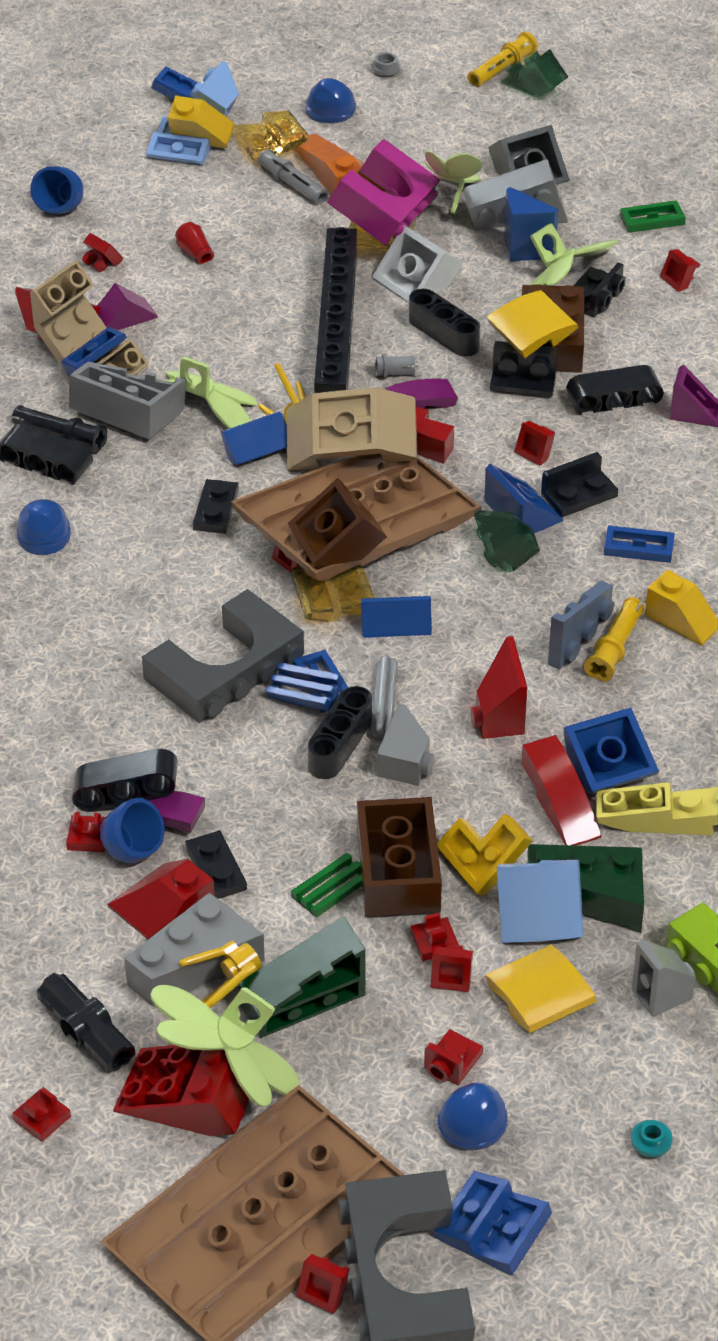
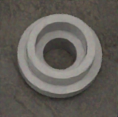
M384 52L375 57L372 69L378 75L391 76L399 72L400 62L395 54Z

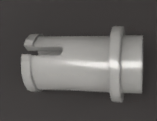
M382 354L381 357H376L375 359L376 376H382L383 379H386L387 376H414L415 368L402 366L415 365V357H387L386 354Z

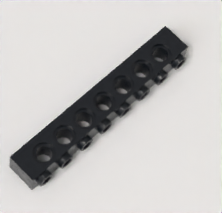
M345 227L327 228L314 393L348 390L357 267V229H347Z

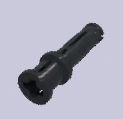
M17 405L12 413V416L19 417V419L12 418L14 425H26L80 443L89 448L93 453H98L107 441L108 431L106 426L83 423L81 418L74 417L67 420L24 407L23 405Z

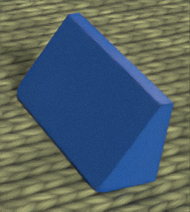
M107 327L64 358L61 364L68 378L70 374L85 363H96L121 345L127 338L125 333Z
M280 411L221 431L227 457L231 463L236 465L287 448V424Z
M431 596L361 599L363 638L431 635Z

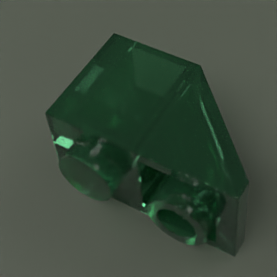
M548 49L542 54H539L538 51L533 52L523 60L525 64L519 61L506 70L509 75L501 80L500 83L535 98H540L566 80L568 75L551 49Z
M478 510L474 513L478 526L476 533L484 544V556L491 566L495 568L499 566L507 573L514 572L540 551L533 528L513 513Z

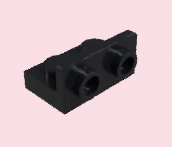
M617 262L609 273L601 269L589 267L576 282L575 287H584L585 315L595 318L601 310L608 309L615 293L620 294L623 291L626 277L623 276L624 264Z
M495 341L490 390L552 397L557 377L558 348L541 346L527 358H524L510 343Z
M598 452L551 468L542 473L541 495L561 517L618 497L619 489L601 470L602 456Z

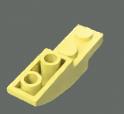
M670 782L605 789L596 792L597 822L615 829L641 833L714 835V825H718V787L672 792Z

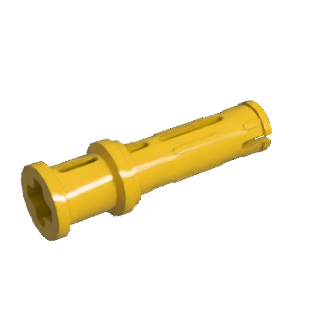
M523 31L513 42H506L502 46L501 52L468 73L469 83L480 87L510 65H519L528 54L533 55L538 51L536 38L530 32ZM496 64V67L488 71L490 67Z
M635 597L626 598L606 636L600 637L596 641L594 654L589 656L584 663V671L589 677L605 682L613 678L616 663L622 661L625 655L624 645L645 609L644 604H641L636 611L638 604L641 602Z

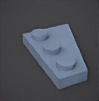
M599 581L582 594L578 604L569 603L565 607L564 612L566 614L556 613L551 617L548 665L561 670L567 661L573 662L579 654L583 641H590L594 637L598 623L602 619L608 620L615 606V602L612 601L613 585Z

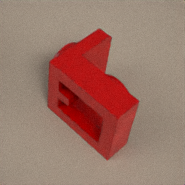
M449 1029L437 1045L430 1042L425 1047L424 1069L437 1081H449L459 1086L482 1056L484 1046Z

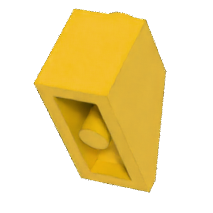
M175 96L168 115L171 134L209 139L210 146L228 147L234 129V122L202 99Z
M667 569L647 588L645 616L701 646L718 631L717 616L697 585Z

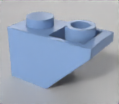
M222 61L216 69L211 67L203 79L204 83L198 82L190 96L206 101L224 116H227L239 93L228 63Z

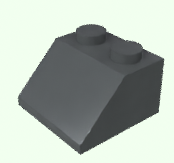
M552 124L501 139L488 147L498 175L548 159L556 184L570 180Z

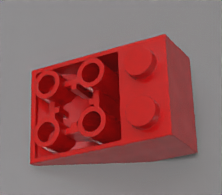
M175 1045L140 1048L113 1112L207 1136L236 1134L250 1098L238 1084L225 1050H194Z

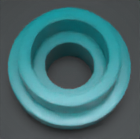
M645 1120L638 1123L632 1130L631 1143L634 1149L641 1155L652 1158L666 1154L672 1146V1132L668 1126L660 1121ZM655 1134L658 1136V1138L651 1139L648 1138L646 1135Z

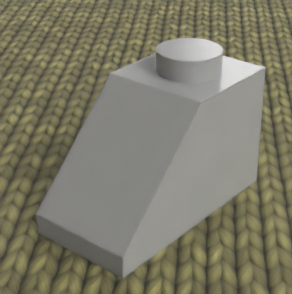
M398 703L377 752V776L419 786L423 774L430 775L432 771L434 754L429 753V736L404 704Z
M645 940L636 943L632 991L652 1017L693 998L696 976L690 964L683 962L672 949Z

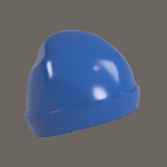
M324 78L310 90L305 110L308 117L317 122L340 123L353 116L357 104L352 91L343 82L333 78Z
M47 166L33 176L30 185L31 197L37 207L45 212L54 214L68 213L79 206L83 199L84 186L82 180L75 172L66 167Z
M40 499L32 501L23 507L18 518L17 538L20 546L25 551L36 555L53 554L63 549L69 542L71 535L70 523L64 509L58 503L52 500Z
M143 798L130 799L122 802L106 816L100 828V839L105 850L114 859L126 863H137L149 858L163 843L165 832L163 818L159 810L149 800Z
M482 1082L470 1083L455 1090L443 1103L438 1115V1127L441 1135L452 1146L462 1150H480L495 1144L505 1133L508 1121L505 1103L499 1092L492 1086Z

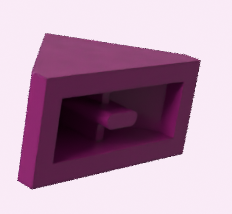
M114 283L97 305L101 307V312L98 316L105 326L116 330L158 318V315L145 298L117 283Z
M684 364L678 368L673 386L670 420L718 427V399Z

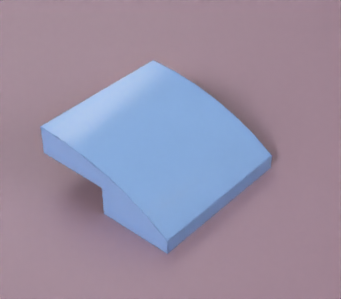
M162 116L158 131H153L146 155L148 158L203 165L212 146H210L209 139L171 134L168 117Z
M541 860L539 863L500 864L497 866L502 943L562 940L584 936L579 860Z

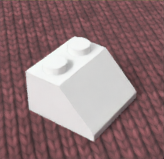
M403 225V232L395 238L372 278L409 302V295L414 290L424 288L437 293L449 286L463 265V262L423 235Z

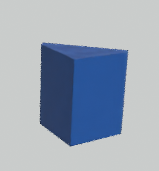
M509 187L506 189L504 228L510 261L541 260L530 236L548 224H553L557 231L558 209ZM545 234L542 237V245L554 255L553 239Z
M490 463L485 468L484 501L520 539L564 521L526 481Z
M631 707L572 724L563 729L567 755L583 788L590 794L650 777L659 772Z

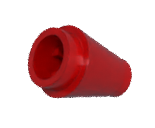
M186 222L177 229L175 233L176 244L199 264L213 259L214 253L200 225Z

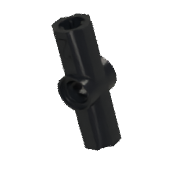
M53 973L44 979L40 988L37 989V998L57 1018L64 1035H70L78 1043L75 1045L77 1048L83 1046L107 1072H116L127 1065L135 1055V1047L112 1024L111 1017L101 1001L95 997L88 999L64 973Z

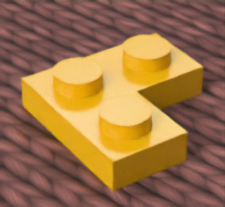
M503 814L483 838L467 820L459 817L439 840L437 846L476 894L484 896L498 882L497 866L500 864H514L533 840L513 817Z

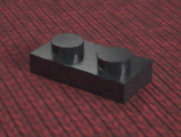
M206 479L193 520L194 531L226 534L233 511L231 501L236 500L239 491L238 482Z
M220 830L185 841L186 850L192 862L214 880V896L217 899L247 890V882Z

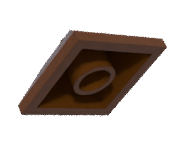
M338 478L288 522L289 527L316 567L362 560L387 538L375 518Z

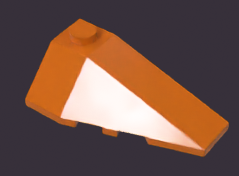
M315 133L290 140V144L324 188L328 190L330 195H332L340 180L351 169L381 191H386L360 172L364 162Z

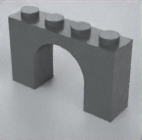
M246 589L222 605L223 628L250 649L249 653L242 659L226 665L201 663L169 639L142 656L144 679L198 723L209 716L216 717L226 705L235 699H243L253 687L262 681H270L272 675L278 671L277 666L279 662L293 665V660L302 657L304 654V631L249 589Z
M446 1170L345 1183V1199L338 1200L340 1224H348L350 1238H344L346 1262L347 1264H355L357 1276L350 1278L353 1304L361 1303L363 1318H357L359 1341H474L475 1324L468 1287L420 1294L405 1292L391 1285L382 1276L375 1260L382 1246L397 1235L451 1227L453 1206Z

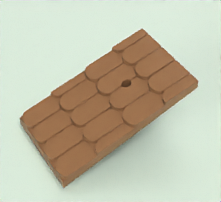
M381 453L350 456L231 501L233 509L240 514L245 522L253 525L262 533L265 539L279 547L286 557L299 564L310 577L317 581L328 580L358 564L362 567L402 546H412L440 531L445 533L482 512L479 504L418 456V460L385 463ZM338 478L375 518L387 538L362 560L316 567L289 527L288 522Z
M298 1085L100 1242L206 1341H234L298 1287L303 1263L311 1254L321 1258L327 1257L331 1260L344 1249V1238H350L348 1224H340L338 1200L345 1199V1183L405 1174Z

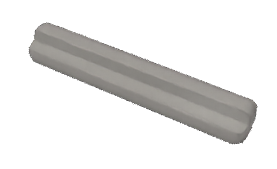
M388 655L382 656L381 660L377 662L371 735L374 739H380V741H383L395 708L398 661L395 658H390Z

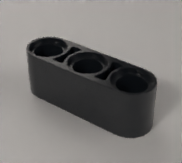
M417 289L410 293L409 322L459 356H472L479 351L480 323L475 318L429 289Z
M648 365L580 374L571 378L566 386L568 396L578 415L591 411L593 413L611 411L617 407L631 408L644 406L643 403L649 402L656 404L661 401L664 395L663 388L655 371Z
M22 424L14 425L0 441V461L4 462L7 460L15 463L14 466L29 471L36 470L42 472L44 476L59 481L61 479L69 481L71 485H74L93 463V456L84 445Z
M351 686L342 691L308 742V768L312 776L318 779H331L335 777L370 727L372 722V695L368 689L360 686Z
M161 748L85 763L78 767L75 773L72 794L73 804L82 811L94 812L118 807L122 802L134 798L154 800L169 796L176 787L177 757L170 750Z

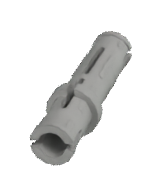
M270 149L261 152L258 157L259 165L270 171L277 181H284L315 203L316 206L328 200V190L294 168V164L291 161L281 159Z

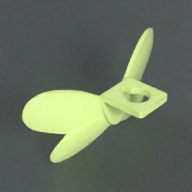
M426 151L425 158L427 162H425V165L436 174V178L458 186L450 215L455 216L464 183L480 181V176L476 173L481 170L482 161L473 155L460 153L451 156L444 162L434 153Z
M548 224L530 236L543 263L547 267L530 285H555L571 269L573 257L604 253L611 250L612 246L620 241L609 240L578 249L570 248L567 250L554 225ZM545 234L553 239L554 255L542 245V237Z
M183 357L180 360V371L166 372L170 379L163 381L175 382L176 377L186 379L185 391L204 397L212 411L228 429L252 421L240 404L255 406L258 405L256 399L250 394L234 387L213 382L209 378V365ZM188 368L196 369L200 375L188 372Z
M159 985L151 991L150 996L154 1005L171 1019L159 1023L157 1026L159 1037L172 1045L186 1049L225 1050L238 1084L257 1105L265 1107L271 1103L272 1094L270 1089L286 1095L299 1085L298 1075L283 1057L270 1048L253 1041L254 1037L273 1015L275 1008L248 988L243 987L220 1017L201 1000L178 987ZM243 1003L254 1005L259 1010L260 1017L256 1020H248L246 1023L238 1019L241 1015L239 1005Z

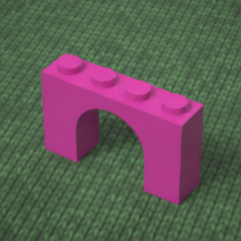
M383 138L373 148L361 167L360 172L390 194L381 191L351 169L340 180L327 203L381 243L387 245L393 237L396 238L398 235H401L404 230L403 225L410 228L426 207L433 203L439 194L435 189L441 180L437 179L434 174Z

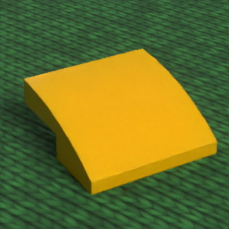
M536 291L518 297L487 316L490 325L524 358H527L547 341L553 347L578 329V325L543 291Z
M552 944L485 974L488 986L508 1004L510 1015L529 1033L597 1002L596 995L582 975Z

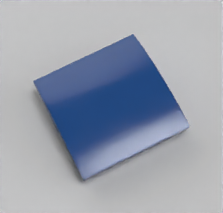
M473 1171L452 1202L451 1227L434 1229L433 1233L440 1241L506 1274L513 1275L550 1218L552 1211L547 1201L513 1192L509 1180Z

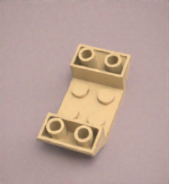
M77 260L30 292L34 328L62 368L61 361L107 328L84 296V293L94 287V284ZM131 338L96 362L98 364L127 368V374L135 375L149 364Z
M377 387L312 393L287 409L288 471L321 468V459L379 453H381L385 463L418 460L416 399L413 396Z

